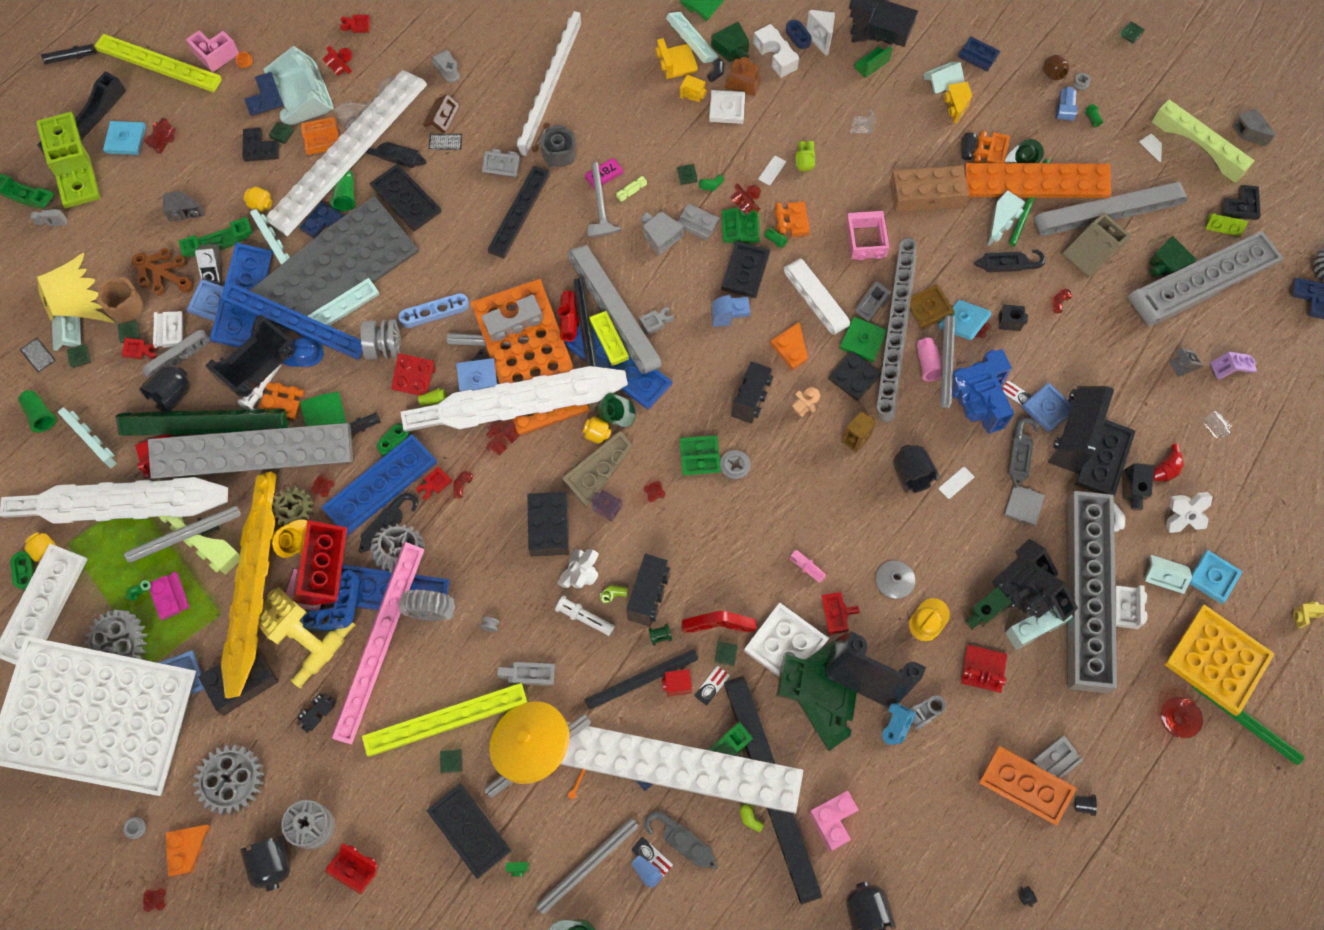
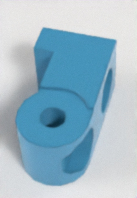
M899 703L891 704L888 710L893 715L888 727L882 733L884 742L889 745L900 744L905 740L916 715V712Z

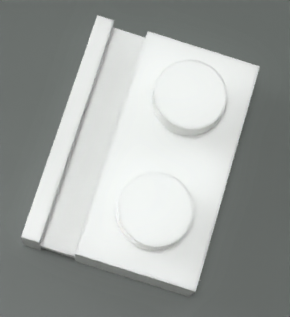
M182 311L163 312V314L154 312V348H158V346H163V348L173 347L183 340Z

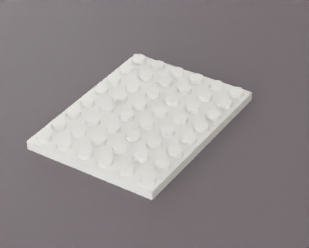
M25 636L0 714V766L162 796L197 671Z

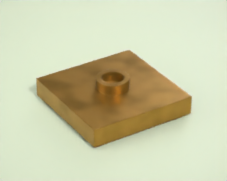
M938 284L911 296L910 312L921 330L944 320L948 315H955L954 309Z

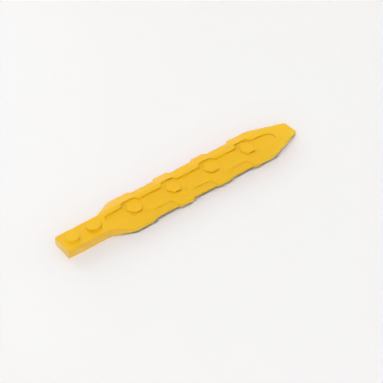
M272 471L256 476L251 511L242 530L240 559L236 569L233 603L230 606L228 618L230 619L221 661L224 693L227 699L241 695L256 656L259 617L263 608L265 577L268 574L269 549L275 526L272 503L277 475Z

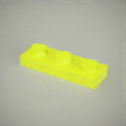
M607 311L589 317L590 323L611 365L614 366L629 360V355Z

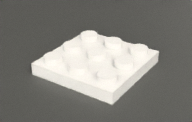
M779 603L746 646L744 652L780 677L783 655L787 654L806 659L822 649L829 638Z

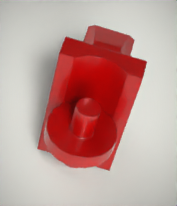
M329 45L326 48L329 53L322 58L326 65L337 76L344 71L348 74L353 72L346 65V62L352 59V51L349 48H342L337 53Z

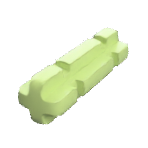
M640 176L636 179L637 181H633L625 186L624 190L618 191L616 193L617 199L620 202L624 201L627 197L640 190L639 188L646 186L647 180Z

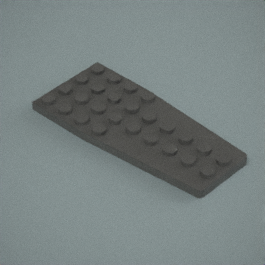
M374 196L329 226L249 291L308 316L368 278L372 283H375L417 254L419 249ZM272 323L284 334L290 332V330Z

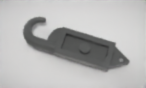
M1031 418L1019 420L1015 428L1008 475L1011 477L1015 488L1024 479L1029 477L1034 442L1031 437L1023 434V427L1025 424H1031L1035 432H1038V425Z
M654 811L646 817L645 829L650 835L653 834L650 822L653 819H659L666 825L663 833L666 843L698 868L717 869L716 862L711 853L713 850L679 823L661 811Z

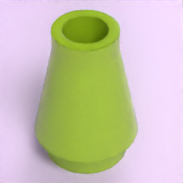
M438 388L424 395H419L418 400L421 407L438 405L448 396L445 389Z

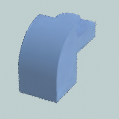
M726 295L714 300L711 304L713 327L731 325L732 318L750 317L748 297L731 298L730 295Z

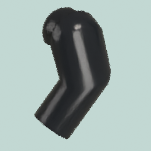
M721 59L713 61L714 71L707 75L710 82L715 81L724 74V62Z

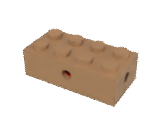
M963 165L893 170L890 180L895 212L965 207L969 197Z

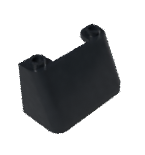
M262 314L254 320L257 323V328L250 331L253 336L226 360L221 357L219 359L220 362H215L211 359L205 365L218 382L240 398L248 397L266 377L295 352L293 341Z
M851 631L835 640L824 671L829 680L885 707H890L891 704L900 703L919 683L926 667L917 662H909L904 665L903 669L896 671L865 656L867 650L865 638Z

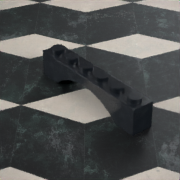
M106 71L95 81L86 105L75 118L81 141L126 92L119 78ZM58 130L55 135L61 134L63 130ZM40 141V142L37 144V146L40 148V150H41V151L43 152V154H44L43 146H42V143H41V141Z

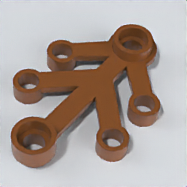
M162 248L159 253L149 256L145 253H138L131 260L132 266L138 269L139 277L137 283L140 287L147 288L150 285L146 269L152 271L154 282L152 291L157 296L163 295L165 292L161 276L177 284L182 293L191 292L194 284L188 277L180 278L167 271L177 267H185L187 262L183 256L178 255L173 261L157 265L152 263L162 259H171L172 253L168 248Z

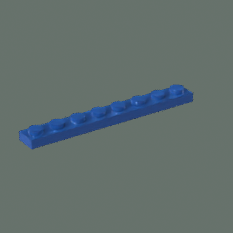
M229 283L221 298L222 301L258 317L262 314L267 320L356 360H360L363 354L360 339L235 284Z

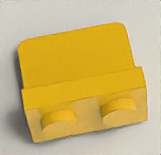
M664 38L657 40L655 54L660 60L661 71H664L666 79L698 71L697 63L688 44L667 48Z

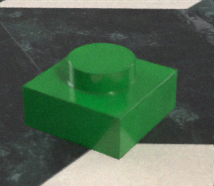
M506 863V872L511 873V877H524V873H529V863Z

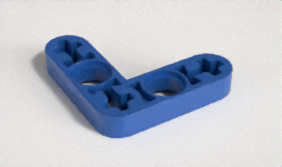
M351 570L343 572L340 577L338 599L335 602L334 608L308 611L299 620L303 624L302 627L309 632L342 629L350 626L354 618L360 584L359 575ZM349 595V600L343 603L344 597ZM329 615L328 622L323 624L324 618Z

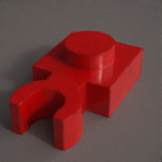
M353 15L352 19L341 17L342 24H340V28L342 31L352 29L353 33H369L370 16Z
M125 338L122 357L142 360L143 355H146L150 359L157 358L156 353H150V351L158 350V348H154L153 343L145 345V340Z
M438 466L424 478L426 484L418 486L416 491L418 494L422 491H427L422 496L426 501L431 497L433 491L439 494L452 483V480Z

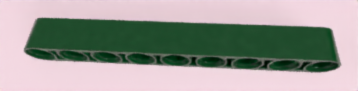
M286 409L124 412L115 416L118 434L121 436L232 433L288 428Z

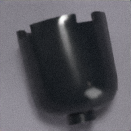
M167 365L162 366L151 375L139 390L147 400L151 398L156 402L155 407L160 411H172L188 393L190 382L186 377L188 374L180 367L177 369Z
M905 445L894 457L893 465L905 493H908L909 490H913V493L924 491L931 487L930 483L932 481H938L940 478L928 452L922 446Z
M279 836V841L274 842L271 838L250 845L251 850L248 851L246 847L240 849L248 881L254 888H266V892L280 888L279 883L288 878L290 864L284 836Z
M869 882L856 884V889L850 891L846 898L851 930H886L887 927H890L891 930L896 929L885 891L879 886L869 885Z

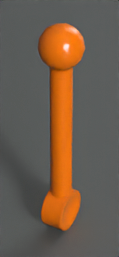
M581 770L573 789L569 791L568 797L570 799L576 797V790L586 770Z

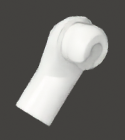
M1114 503V531L1118 532L1125 527V515L1117 504Z

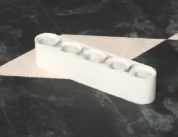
M801 258L784 267L787 278L832 335L850 326V321L846 314Z

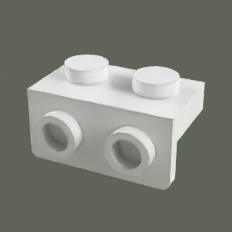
M1139 585L1137 588L1115 586L1116 627L1139 629L1147 621V612L1145 611L1147 593L1144 590V586Z

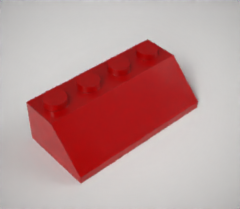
M307 520L302 534L292 600L295 603L313 606L337 602L347 527Z

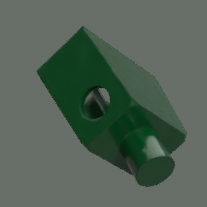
M739 22L711 36V47L728 62L737 58L740 60L742 57L749 58L747 54L749 51V40Z
M1171 236L1151 259L1150 264L1153 267L1149 269V273L1153 277H1157L1160 274L1166 277L1195 263L1197 259L1174 236Z
M997 587L972 607L970 611L972 615L965 619L964 622L971 630L979 624L984 627L1005 611L1011 604V601ZM981 610H985L988 614H983Z

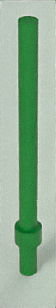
M1044 159L1043 163H1050V160ZM1033 197L1028 198L1025 203L1024 212L1021 214L1009 241L1010 246H1016L1035 198Z

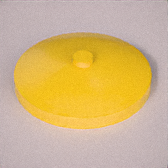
M540 701L526 702L507 712L496 725L489 746L491 762L498 773L511 782L530 784L540 781L554 772L563 761L569 746L570 732L564 716L552 705Z

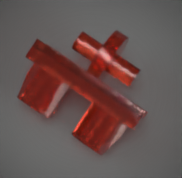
M161 118L159 123L155 122L152 134L146 136L144 142L161 154L168 142L173 143L175 140L173 134L176 129L168 123L166 118Z
M737 183L734 186L737 191L730 198L745 215H748L753 209L759 212L761 208L753 200L760 197V187L749 185L745 192Z
M500 422L495 426L491 423L487 425L490 431L486 434V437L490 439L493 435L496 436L485 447L488 451L492 450L500 456L507 449L501 442L504 437L511 444L520 437L514 429L516 425L513 422L509 423L501 432L499 429L503 425Z

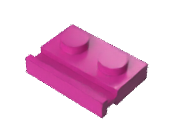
M176 572L150 582L151 587L149 590L159 618L162 621L181 613L185 609H190Z

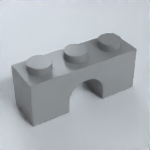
M533 294L516 301L519 312L514 318L503 317L499 309L482 315L484 325L492 342L501 341L507 335L520 333L524 328L537 326L543 321L542 312Z

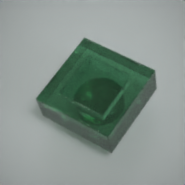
M1131 21L1121 31L1120 36L1134 44L1142 36L1145 29Z
M277 121L269 133V137L286 144L294 130L291 126Z
M694 164L677 167L680 185L696 183L698 181Z
M136 320L118 324L119 341L124 343L125 338L140 340L139 323Z
M86 344L67 349L69 365L72 368L91 363Z
M718 642L714 663L735 666L738 645Z
M461 749L440 751L441 773L463 772Z

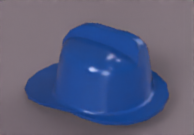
M309 338L292 340L295 344V352L283 364L291 367L314 366L322 360L324 355L321 344Z

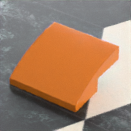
M335 117L301 123L307 155L326 152L339 139Z

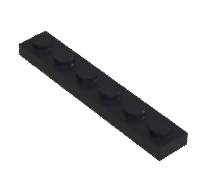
M536 166L532 167L488 247V253L505 259L550 176L549 171Z

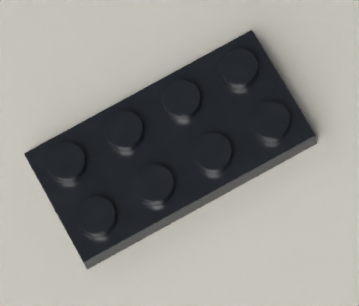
M398 164L369 183L371 188L413 232L442 212L441 208Z
M1105 419L1097 447L1090 459L1081 468L1075 485L1096 493L1115 496L1136 430Z
M461 783L426 810L476 879L482 877L512 852Z

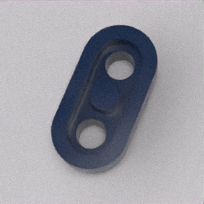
M798 20L788 21L785 31L796 47L800 49L810 47L812 36L803 24Z

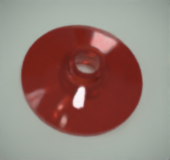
M1174 697L1166 701L1162 706L1160 713L1161 722L1171 735L1186 739L1199 733L1203 725V716L1201 710L1193 701L1184 697ZM1176 716L1181 717V723L1177 721Z

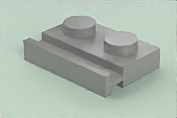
M688 203L677 222L684 226L685 231L708 241L720 218Z
M1063 735L1030 761L1061 779L1081 763L1083 759L1077 755V751Z

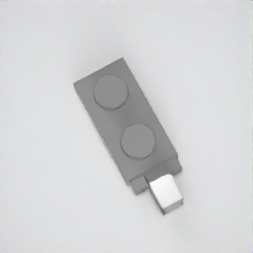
M514 662V664H509V668L498 667L497 676L498 678L508 679V683L554 686L555 664Z

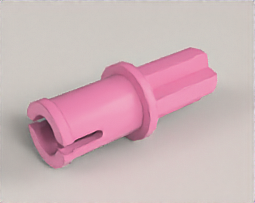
M798 550L794 551L789 560L802 569L803 573L807 572L816 581L822 582L826 577V574L813 564V560H809Z

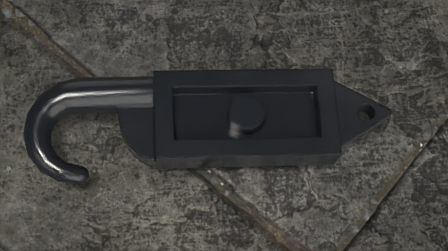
M390 142L380 144L377 149L369 147L365 152L382 160L409 168L427 164L418 150Z
M1032 250V253L1039 255L1040 261L1029 262L1027 256L1021 252L985 253L982 258L974 262V265L986 270V273L1022 271L1041 268L1046 262V257L1039 250Z
M404 493L398 496L360 535L361 542L358 550L360 554L370 550L372 546L371 541L375 538L376 532L380 533L381 527L387 529L388 524L391 527H395L396 523L399 525L402 522L403 514L398 507L405 500L413 502L411 511L416 510L418 502L414 495Z

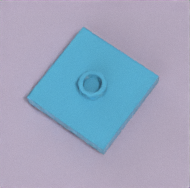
M110 121L103 151L107 154L140 155L146 130L145 123Z
M958 300L953 306L955 315H953L955 318L954 335L971 341L989 319L991 311ZM944 320L939 324L941 330H944Z
M1206 550L1191 573L1192 579L1189 584L1220 604H1224L1243 571Z

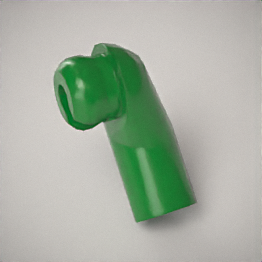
M144 580L140 584L129 587L126 591V599L130 601L137 600V595H142L150 589V582Z

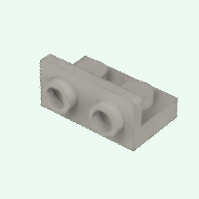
M491 149L490 152L485 151L482 172L518 178L519 164L522 162V158L518 156V153L508 151L507 154H503L497 149Z

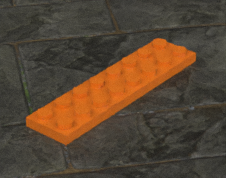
M966 163L965 178L969 197H1002L1007 190L1018 198L1111 197L1110 164Z

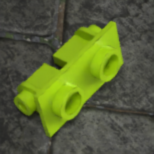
M1212 213L1207 216L1208 224L1205 229L1241 237L1248 221Z

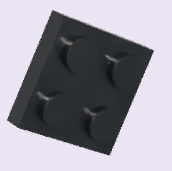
M852 351L832 372L828 380L858 401L881 376V372Z

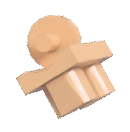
M813 387L806 389L804 395L801 391H798L795 394L797 400L791 406L803 418L808 411L815 412L816 407L814 404L819 401L820 393Z

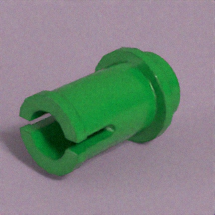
M1091 104L1086 107L1085 114L1089 116L1093 127L1102 125L1104 122L1098 112V106Z
M771 227L765 232L764 237L775 243L778 248L785 247L788 242L785 235L779 234Z

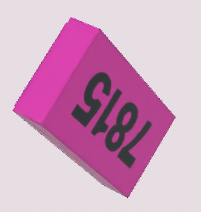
M614 158L599 166L601 186L623 174V169ZM591 170L585 174V179L595 190L593 172Z

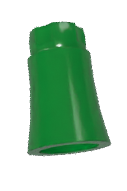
M349 170L334 185L330 204L336 210L350 211L356 206L353 173Z
M26 390L21 393L18 401L28 420L30 429L36 433L51 429L56 424L57 417L48 409L41 397L35 391Z

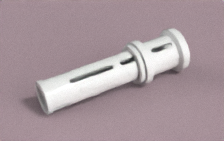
M282 364L266 377L248 397L239 399L237 401L238 404L244 409H254L253 406L257 400L263 397L262 392L266 388L267 383L272 380Z
M564 595L555 608L556 612L560 611L570 616L571 620L577 619L607 636H610L614 630V624L612 625L582 609L581 604L569 601ZM588 618H591L592 620L602 624V626L588 620Z

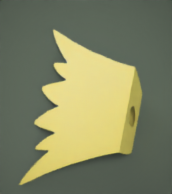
M84 253L65 265L37 277L39 295L50 321L54 316H73L115 323L103 313L95 310L102 308L99 304L90 302L98 297V293L86 290L95 282V279L80 278L86 272V269L78 270Z

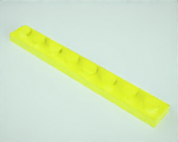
M105 34L100 37L94 46L99 52L213 93L222 81L220 75Z
M520 683L363 735L362 739L368 757L511 710L527 702L523 685Z

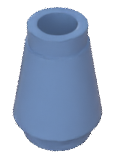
M641 856L635 858L631 864L645 886L653 888L663 877L659 868Z

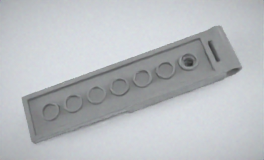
M1260 231L1141 289L1133 291L1127 298L1146 325L1151 327L1218 295L1222 290L1280 263L1284 258L1264 232Z

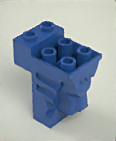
M1003 349L988 351L982 362L974 363L971 367L965 369L964 367L958 368L953 373L952 397L957 398L958 403L963 406L967 419L972 422L982 421L987 434L1005 429L1014 415V411L1001 387L1012 370Z

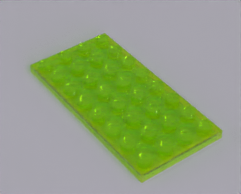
M151 517L148 519L119 518L111 519L110 521H99L69 542L68 545L73 553L88 559L84 569L113 610L129 611V614L136 615L135 619L141 620L138 626H145L141 632L142 634H147L143 638L147 645L142 646V649L146 651L143 654L148 661L156 663L221 615L172 546H168L133 562H128L125 559L124 553L164 536ZM172 572H176L190 609H185L181 613L162 621L159 618L149 589L144 594L137 595V600L135 601L126 599V591L129 587L140 584L144 580L152 582L163 576H169Z

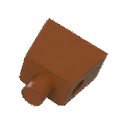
M742 57L740 60L735 59L725 88L756 96L760 85L758 65L751 63L747 57Z

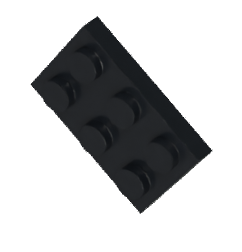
M736 241L721 290L756 299L770 255V249Z

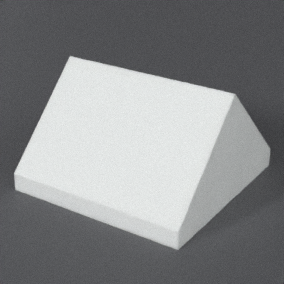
M810 10L806 29L812 36L811 41L827 56L830 50L835 13Z

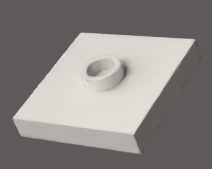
M711 90L709 122L743 124L745 92Z

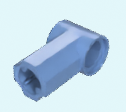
M1066 87L1061 90L1056 119L1075 120L1077 106H1075L1076 91L1073 87Z

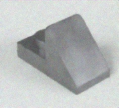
M875 281L854 311L868 322L871 321L878 310L886 305L891 291L878 281Z
M1185 348L1176 352L1178 356L1170 361L1172 368L1178 376H1183L1204 366L1195 351Z

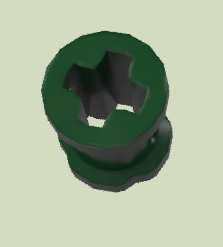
M668 623L664 627L648 629L653 646L658 642L672 641Z

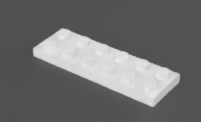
M49 544L0 638V659L16 665L25 636L47 640L88 560L87 558Z

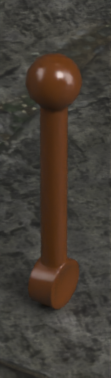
M549 123L543 124V131L541 132L536 144L532 146L533 152L538 151L540 137L542 134L546 132V129L550 127Z

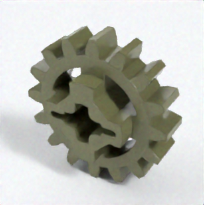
M287 487V492L284 493L280 490V496H274L276 502L272 503L274 508L272 512L275 522L280 527L296 520L306 519L310 521L308 514L314 513L312 508H310L314 506V503L310 501L312 498L305 490L299 491L295 487L291 491Z

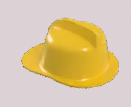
M306 520L293 521L273 533L270 546L278 556L289 558L300 552L303 529L307 523Z
M935 598L926 599L922 602L909 620L911 634L920 641H930L936 638L950 619L948 606L943 601Z

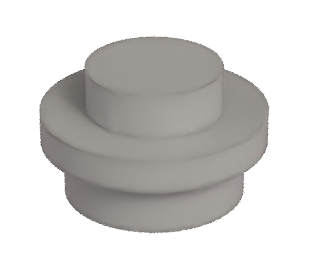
M139 817L130 818L124 825L123 831L125 836L130 839L140 838L145 833L146 823Z

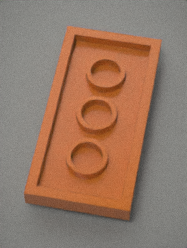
M1000 745L997 746L979 780V783L1056 826L1077 790L1070 783Z

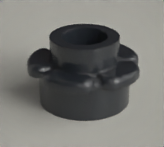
M1029 886L1020 887L1018 896L1024 906L1028 904V906L1033 907V904L1038 902L1034 892Z

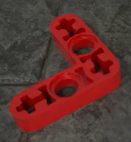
M714 611L683 619L681 621V631L695 633L716 627H724L739 632L756 631V619L727 611Z

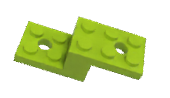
M72 111L36 121L46 162L56 177L62 204L65 209L101 199L90 156L81 143ZM58 130H63L61 134L55 135ZM82 185L79 190H74L75 186Z

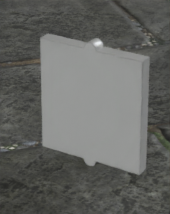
M1013 486L1004 515L1016 519L1019 523L1022 521L1035 526L1045 495L1034 492L1031 488L1026 489L1020 486L1015 488Z

